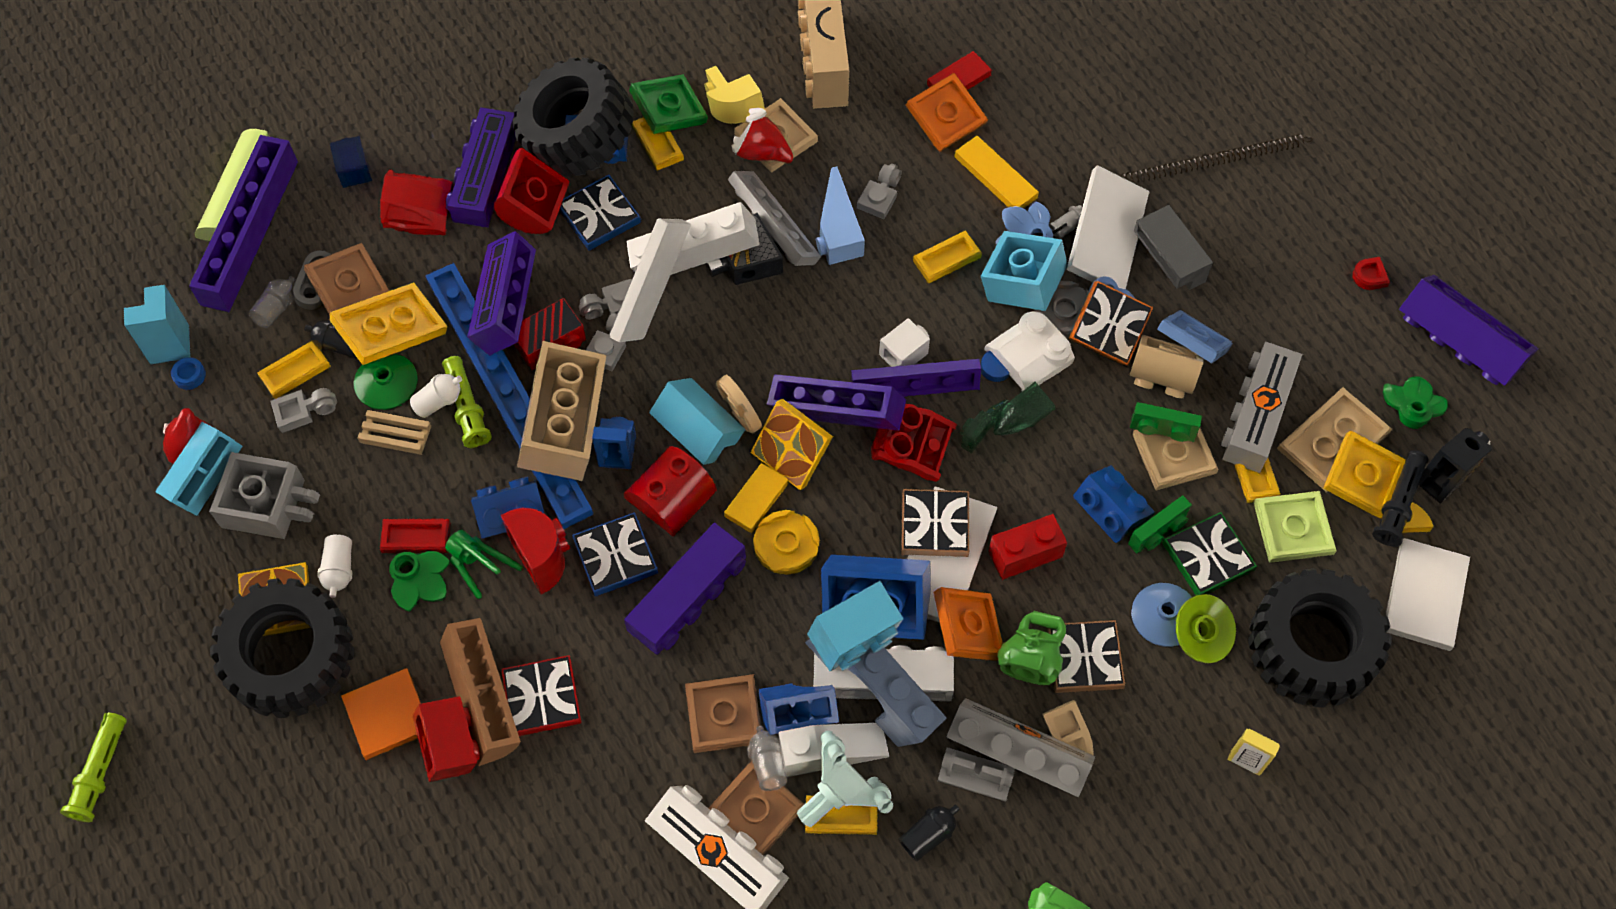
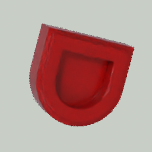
M1380 256L1359 261L1353 270L1352 277L1354 282L1363 289L1385 288L1390 284Z

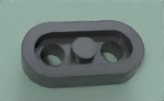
M319 250L310 253L305 258L293 287L294 300L299 307L313 310L323 305L304 271V265L331 255L330 253ZM312 293L315 294V297L306 298L305 295Z

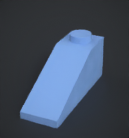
M837 166L831 168L820 222V237L816 238L818 252L821 256H826L829 265L864 256L865 245L863 234Z

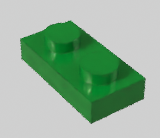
M1137 402L1131 418L1130 428L1147 435L1159 434L1171 437L1179 442H1194L1201 426L1202 416Z
M1182 495L1132 533L1128 545L1136 554L1145 548L1151 551L1164 539L1163 534L1170 529L1176 532L1187 523L1189 519L1186 516L1192 504Z

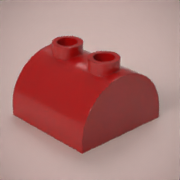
M520 148L512 158L494 203L495 212L501 220L517 230L532 234L547 233L553 228L570 181L525 149Z
M670 446L624 492V498L671 536H674L717 491V488L708 472L693 457L677 447Z
M518 508L502 514L501 518L510 542L540 594L549 591L561 579L565 568L563 553L570 549L564 537L566 533L557 518L551 520L541 511L532 508Z

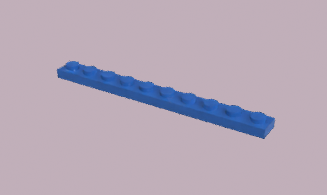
M452 263L426 275L427 282L520 449L530 398L503 349L489 356L467 338L475 300L457 267ZM532 471L563 529L593 515L592 508L576 480Z

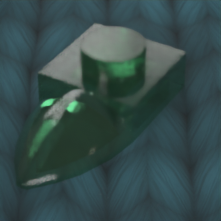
M1035 381L1003 408L997 418L993 433L995 435H1010L1020 432L1029 426L1032 428L1054 411L1056 406Z
M1009 400L1000 401L985 412L981 410L975 419L970 417L965 422L960 431V434L963 435L961 443L963 449L971 454L996 423Z

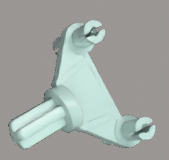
M832 731L823 732L820 737L822 742L821 782L817 785L820 791L797 811L799 819L806 826L812 827L833 807L839 810L844 805L878 807L881 813H889L893 809V803L891 801V792L887 785L881 783L878 777H871L866 781L846 761L847 758L844 754L845 745L842 740L836 737Z

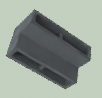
M1170 205L1136 221L1135 234L1176 289L1186 285L1191 290L1206 282L1213 262Z

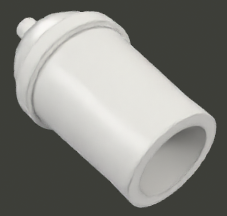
M450 374L435 375L426 386L411 397L410 404L414 412L420 417L426 418L444 406L453 404L458 399L461 389L459 383L462 381V377H454Z
M330 535L325 538L321 566L318 569L317 576L324 588L330 590L329 596L331 598H335L337 591L344 589L352 579V540L344 535Z

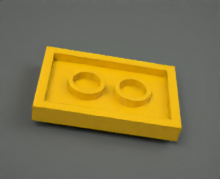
M414 282L330 312V322L362 365L446 334L447 330L445 322Z

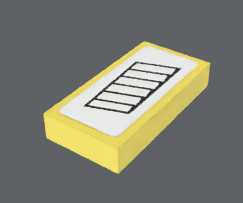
M1246 729L1231 750L1227 760L1260 776L1275 758L1280 745L1251 729Z

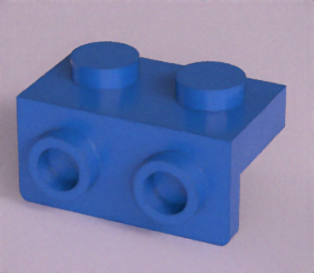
M1112 465L1088 475L1073 495L1074 499L1115 543L1121 541L1130 529L1147 522L1155 513L1147 504L1146 499L1138 494L1128 484L1124 476L1115 470Z
M528 477L509 481V488L497 490L496 485L476 490L478 496L472 497L471 502L481 538L507 532L501 515L518 508H532L545 514L536 480L529 482Z

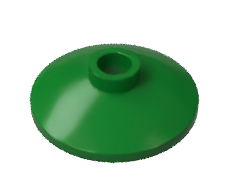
M392 354L361 365L355 374L354 390L359 400L370 408L378 410L393 409L408 401L415 392L418 383L417 371L407 358L398 354ZM389 374L387 378L379 379L380 375Z

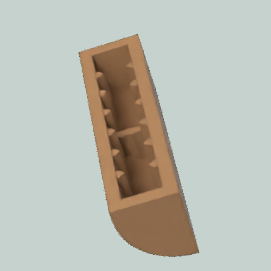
M481 618L447 624L440 645L456 696H460L463 707L469 709L471 716L469 731L471 739H475L478 743L480 758L477 764L481 766L507 756L519 746L521 741Z

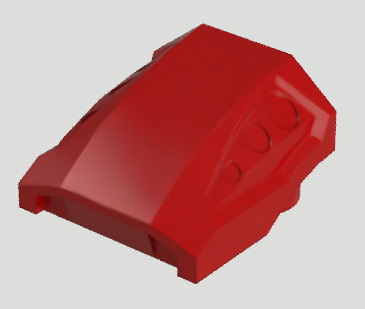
M389 170L384 176L380 199V214L383 228H392L411 234L446 235L448 213L446 198L448 193L453 190V181L444 178L395 173L393 170Z
M905 404L899 431L878 428L871 447L872 459L882 460L926 480L936 482L941 476L939 469L952 431L956 429L957 424L931 410L918 408L913 404Z

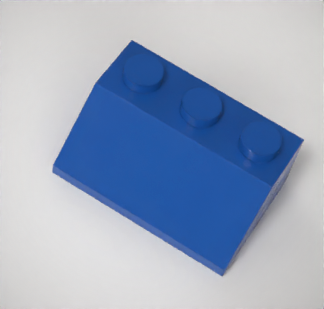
M830 555L821 568L822 613L881 581L903 617V621L896 629L898 634L893 638L924 640L931 595V566L929 560Z

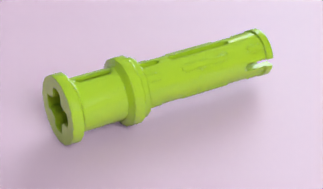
M459 356L448 357L442 362L445 373L454 377H462V381L459 383L460 393L457 401H455L457 407L455 419L457 424L462 427L464 434L462 437L463 444L467 448H475L487 444L492 436L490 430L485 428L482 419L484 417L482 407L475 403L463 367V361Z
M109 712L104 714L82 773L73 779L72 785L75 787L68 804L61 809L60 813L62 815L82 822L93 821L95 815L92 811L99 794L104 793L106 788L103 779L121 732L127 722L125 717Z

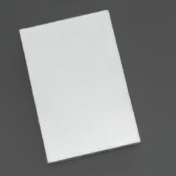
M1404 538L1399 546L1386 616L1391 626L1387 633L1451 651L1455 645L1470 557Z

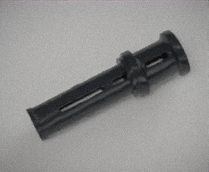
M1412 450L1407 453V458L1392 498L1381 509L1382 519L1379 526L1374 528L1372 535L1375 540L1384 545L1396 547L1400 546L1403 542V529L1405 524L1410 522L1413 515L1410 506L1426 463L1429 461L1428 456L1420 451Z

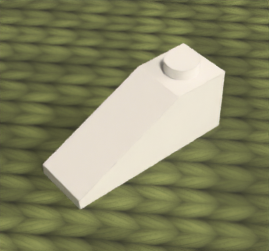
M877 723L811 725L779 732V745L786 777L822 770V742L820 737L825 731H832L836 737L842 740L845 745L844 754L847 758L846 761L850 765L889 757L884 731Z

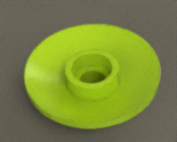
M1202 594L1191 597L1180 608L1176 619V634L1181 648L1190 658L1201 663H1214L1225 658L1231 651L1236 638V624L1232 612L1221 599L1212 595Z

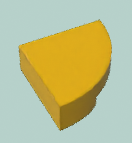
M1412 502L1410 508L1413 515L1410 522L1405 524L1402 533L1430 532L1433 528L1430 517L1420 506Z

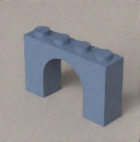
M809 638L805 643L824 663V661L822 660L821 656L819 655L818 651L816 650L815 646ZM871 648L868 649L865 654L860 656L861 660L848 668L879 700L884 712L874 721L896 746L922 743L946 719V716L886 648L876 653H873Z

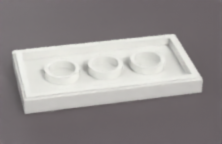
M1097 165L1091 173L1066 270L1091 282L1103 276L1110 277L1117 283L1119 288L1126 290L1138 240L1134 228L1136 221L1143 218L1149 191Z
M657 219L611 330L610 338L618 342L641 340L645 337L691 223L682 219Z
M936 486L934 487V490H945ZM969 498V557L908 556L907 559L930 561L931 595L928 619L940 622L933 593L940 587L969 590L997 512V507Z

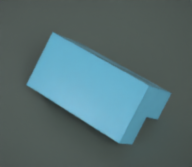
M165 285L145 287V305L124 308V326L150 364L190 357L189 324Z
M692 378L669 381L649 412L703 465L715 462L724 447L735 445L746 430Z
M201 422L155 492L197 516L220 482L231 452L239 453L243 446L219 430Z

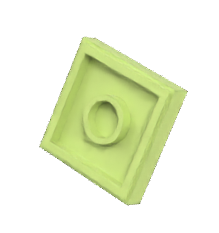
M1320 491L1256 498L1253 503L1269 563L1328 556L1336 553L1337 550Z

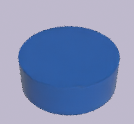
M991 351L984 354L981 360L982 375L993 382L1006 380L1010 376V372Z
M191 357L177 361L171 370V377L175 384L185 390L198 387L203 383L206 376L205 368L201 362Z

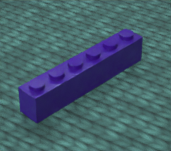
M265 135L259 136L189 285L200 306L230 312L297 166V158L288 140Z

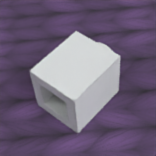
M908 318L880 340L879 355L891 367L914 365L928 354L929 335L922 326H916Z

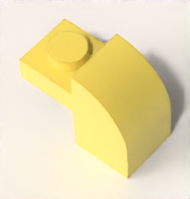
M717 66L705 70L708 83H705L706 94L711 114L717 120L730 124L747 122L746 117L750 115L749 109L762 108L765 110L762 93L750 74L727 83Z

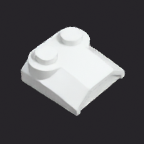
M1034 311L1025 313L1020 318L1018 324L995 338L984 348L986 352L991 351L1010 372L1009 375L1020 386L1024 394L1073 364L1075 359L1070 342L1045 315Z

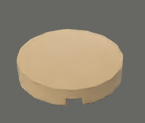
M726 374L717 380L716 386L721 397L728 402L733 410V415L746 431L753 434L761 429L762 424L757 413L732 378Z

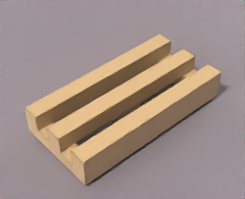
M367 410L365 415L367 419L363 421L361 426L363 429L362 433L359 432L357 437L360 443L422 455L431 429L429 421ZM374 422H379V423H384V424H389V425H394V426H400V427H405V428H410V429H415V430H421V432L413 431V430H408V429H403V428L392 427V426H387V425H382V424H376V423H374ZM370 431L418 440V443L371 435Z

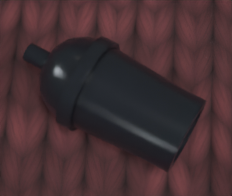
M330 319L319 321L313 327L310 325L305 326L304 330L311 333V340L318 346V349L323 351L329 350L357 359L332 325Z
M955 804L949 810L943 806H937L932 809L928 808L924 812L925 814L898 839L902 847L916 862L945 839L948 840L952 837L956 827L954 815L960 810L959 807Z

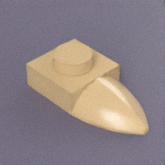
M1075 700L1042 713L1053 738L1093 755L1092 739Z

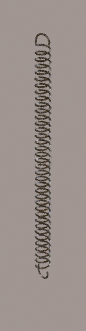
M1292 135L1291 138L1288 136V137H1286V139H1285V138H1281L1280 140H1279V139H1276L1275 141H1274V140H1271L1270 142L1266 141L1265 143L1261 142L1260 144H1255V145H1258V146H1259V147H1258V150L1261 151L1260 156H1262V149H1261V147H1260L1261 144L1264 145V150H1265V148H1266V153H1265V154L1267 155L1268 151H1267V147H1266V145H1265L1266 143H1269V148H1270V146H1271L1272 152H1270V153L1272 154V153H1273V148H1272V145H1271V142H1272V141L1274 142V147H1275V146L1277 147V151H1276V152H1278V146H1277V143H1276L1277 140L1280 141L1279 145H1280V146L1282 145L1281 151H1283V149H1284V148H1283V144H1282V142H1281L1282 139L1285 140V145H1286V143H1287V148H1286V150L1289 149V145H1288V142H1287V138H1290V143H1291V141H1292V145H1293V147H1291L1292 149L1294 148V143H1293L1292 137H1295V142H1296V141L1298 142L1297 148H1299V141H1298L1297 136ZM1301 136L1303 143H1309L1313 140L1311 137ZM1303 138H1310L1311 140L1304 142ZM1250 145V146L1253 147V151L1255 150V153H1256V156H1255V157H1257V151H1256V149H1255V145H1254V146H1253V145ZM1250 146L1247 147V148H1248V153L1250 152L1249 158L1252 157L1251 150L1249 149ZM1239 147L1238 149L1234 148L1233 151L1229 149L1228 151H1223L1222 153L1218 152L1217 154H1215L1216 160L1218 159L1217 165H1220V161L1218 158L1219 153L1221 154V158H1223L1224 160L1223 164H1225V158L1223 156L1224 152L1227 153V158H1229L1228 163H1230V156L1228 154L1229 151L1232 152V156L1234 155L1233 161L1235 162L1236 157L1234 154V150H1237V155L1239 154L1240 161L1241 155L1239 149L1243 150L1242 153L1245 154L1244 159L1246 160V152L1244 148ZM1208 154L1207 156L1211 157V161H1213L1212 166L1214 167L1213 154ZM1202 155L1201 158H1200V157H1196V159H1194V158H1191L1190 160H1189V159H1186L1185 162H1184L1183 160H1181L1180 162H1177V161L1175 162V163H1178V164H1179V168L1181 169V172H1180L1181 174H1182V167H1181V165H1180L1181 162H1184V167L1186 166V171H1185V172H1186V173L1188 172V168H1187V165H1186V161H1187V160L1190 162L1189 165H1190L1191 168H1192L1191 171H1193V166H1192V163H1191V160H1192V159L1195 160V165H1197L1196 170H1198V163H1197V161H1196L1197 158H1199V159H1200V163H1202V167H1201V168H1202V169L1204 168V164H1203V161H1202V157H1205V158H1206V159H1205V162H1207V164H1208L1207 168H1209V162H1208L1207 156H1204V155ZM1171 162L1170 164L1173 165V169H1175V172H1176L1175 175H1177V169H1176V167H1175V163L1173 164V163ZM1164 164V166L1159 165L1158 167L1154 166L1153 169L1149 167L1146 170L1147 175L1149 177L1148 181H1150V175L1148 173L1149 169H1151L1152 174H1154V180L1156 178L1154 168H1157L1159 178H1161V173L1159 171L1160 166L1163 168V172L1165 173L1164 177H1166V171L1164 169L1165 165L1168 166V170H1170L1169 176H1171L1172 172L1170 169V164ZM1137 170V172L1132 171V173L1134 172L1136 174V177L1138 178L1137 183H1139L1138 171H1140L1141 176H1143V182L1145 181L1143 170ZM1127 172L1126 175L1124 173L1121 174L1120 177L1124 175L1126 180H1128L1127 174H1130L1132 182L1134 183L1132 173Z

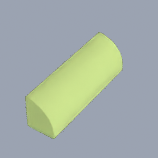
M247 129L241 133L195 231L196 238L207 241L211 240L259 136H269L268 131Z

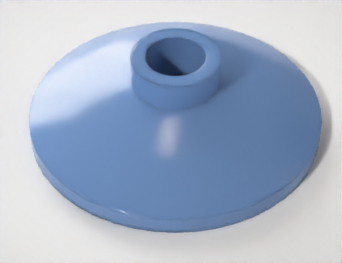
M1156 583L1147 586L1139 592L1132 605L1131 615L1135 628L1143 638L1155 645L1163 647L1180 645L1176 634V619L1182 605L1192 596L1181 587L1169 583ZM1162 607H1170L1173 610V614H1165L1162 611Z

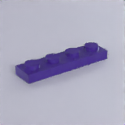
M979 359L851 370V382L892 386L903 397L980 390L981 365Z

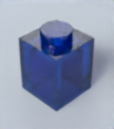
M360 136L344 138L330 143L335 169L343 188L372 181L366 152Z

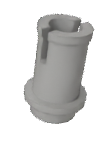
M1081 205L1077 207L1071 206L1069 212L1054 222L1049 223L1052 231L1062 227V229L1053 234L1056 239H1062L1078 227L1083 208Z

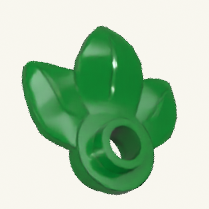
M1420 376L1410 377L1405 382L1404 387L1385 383L1383 387V396L1386 403L1397 409L1402 424L1412 429L1422 428L1425 424L1429 423L1431 417L1442 416L1448 408L1447 399L1442 396L1433 395L1431 384Z
M427 551L419 555L412 552L397 554L389 567L390 575L394 580L391 594L397 605L403 610L410 612L415 607L419 598L430 602H438L445 599L447 588L440 573L448 567L450 561L443 554L436 551ZM404 566H413L412 571L404 574L401 572Z

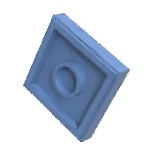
M1182 310L1163 319L1157 328L1160 332L1210 363L1225 355L1233 344L1232 341Z

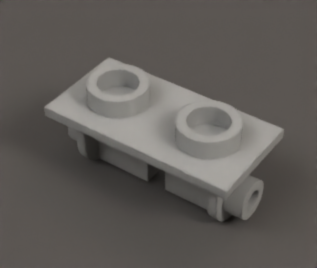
M947 748L937 781L1006 802L1015 768Z

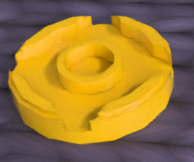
M791 510L773 512L763 518L753 538L755 555L761 564L774 573L785 575L801 572L810 566L818 554L820 544L817 527L811 519L805 515L796 514L795 511Z

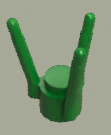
M464 530L455 532L448 539L445 546L446 550L452 555L449 560L450 563L457 568L477 599L482 598V594L463 564L469 565L478 560L495 574L501 573V569L485 557L481 550L518 571L523 570L521 564L483 543L477 536L471 537Z

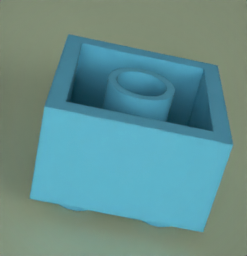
M1004 231L981 274L988 302L1046 311L1068 265L1062 239Z
M878 581L818 615L807 635L829 671L839 666L844 671L861 660L860 656L865 654L868 649L871 648L872 652L876 653L892 642L891 639L898 634L896 629L903 621V617L881 581Z

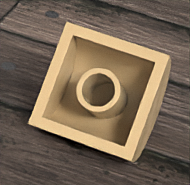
M1142 335L1129 376L1135 377L1134 384L1137 386L1152 389L1154 383L1166 386V394L1176 398H1184L1185 392L1193 393L1204 358L1186 347Z

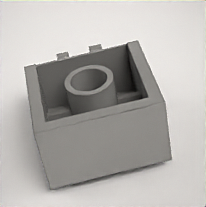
M231 452L209 512L221 528L285 539L291 520L311 522L314 515L312 511L296 506L297 502L315 504L318 502L320 494L316 491L302 488L305 480L297 466L290 462Z

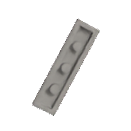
M733 171L728 181L734 187L736 195L745 201L752 210V215L755 213L759 214L773 241L777 242L786 253L785 256L788 261L795 266L815 265L821 255L755 172Z

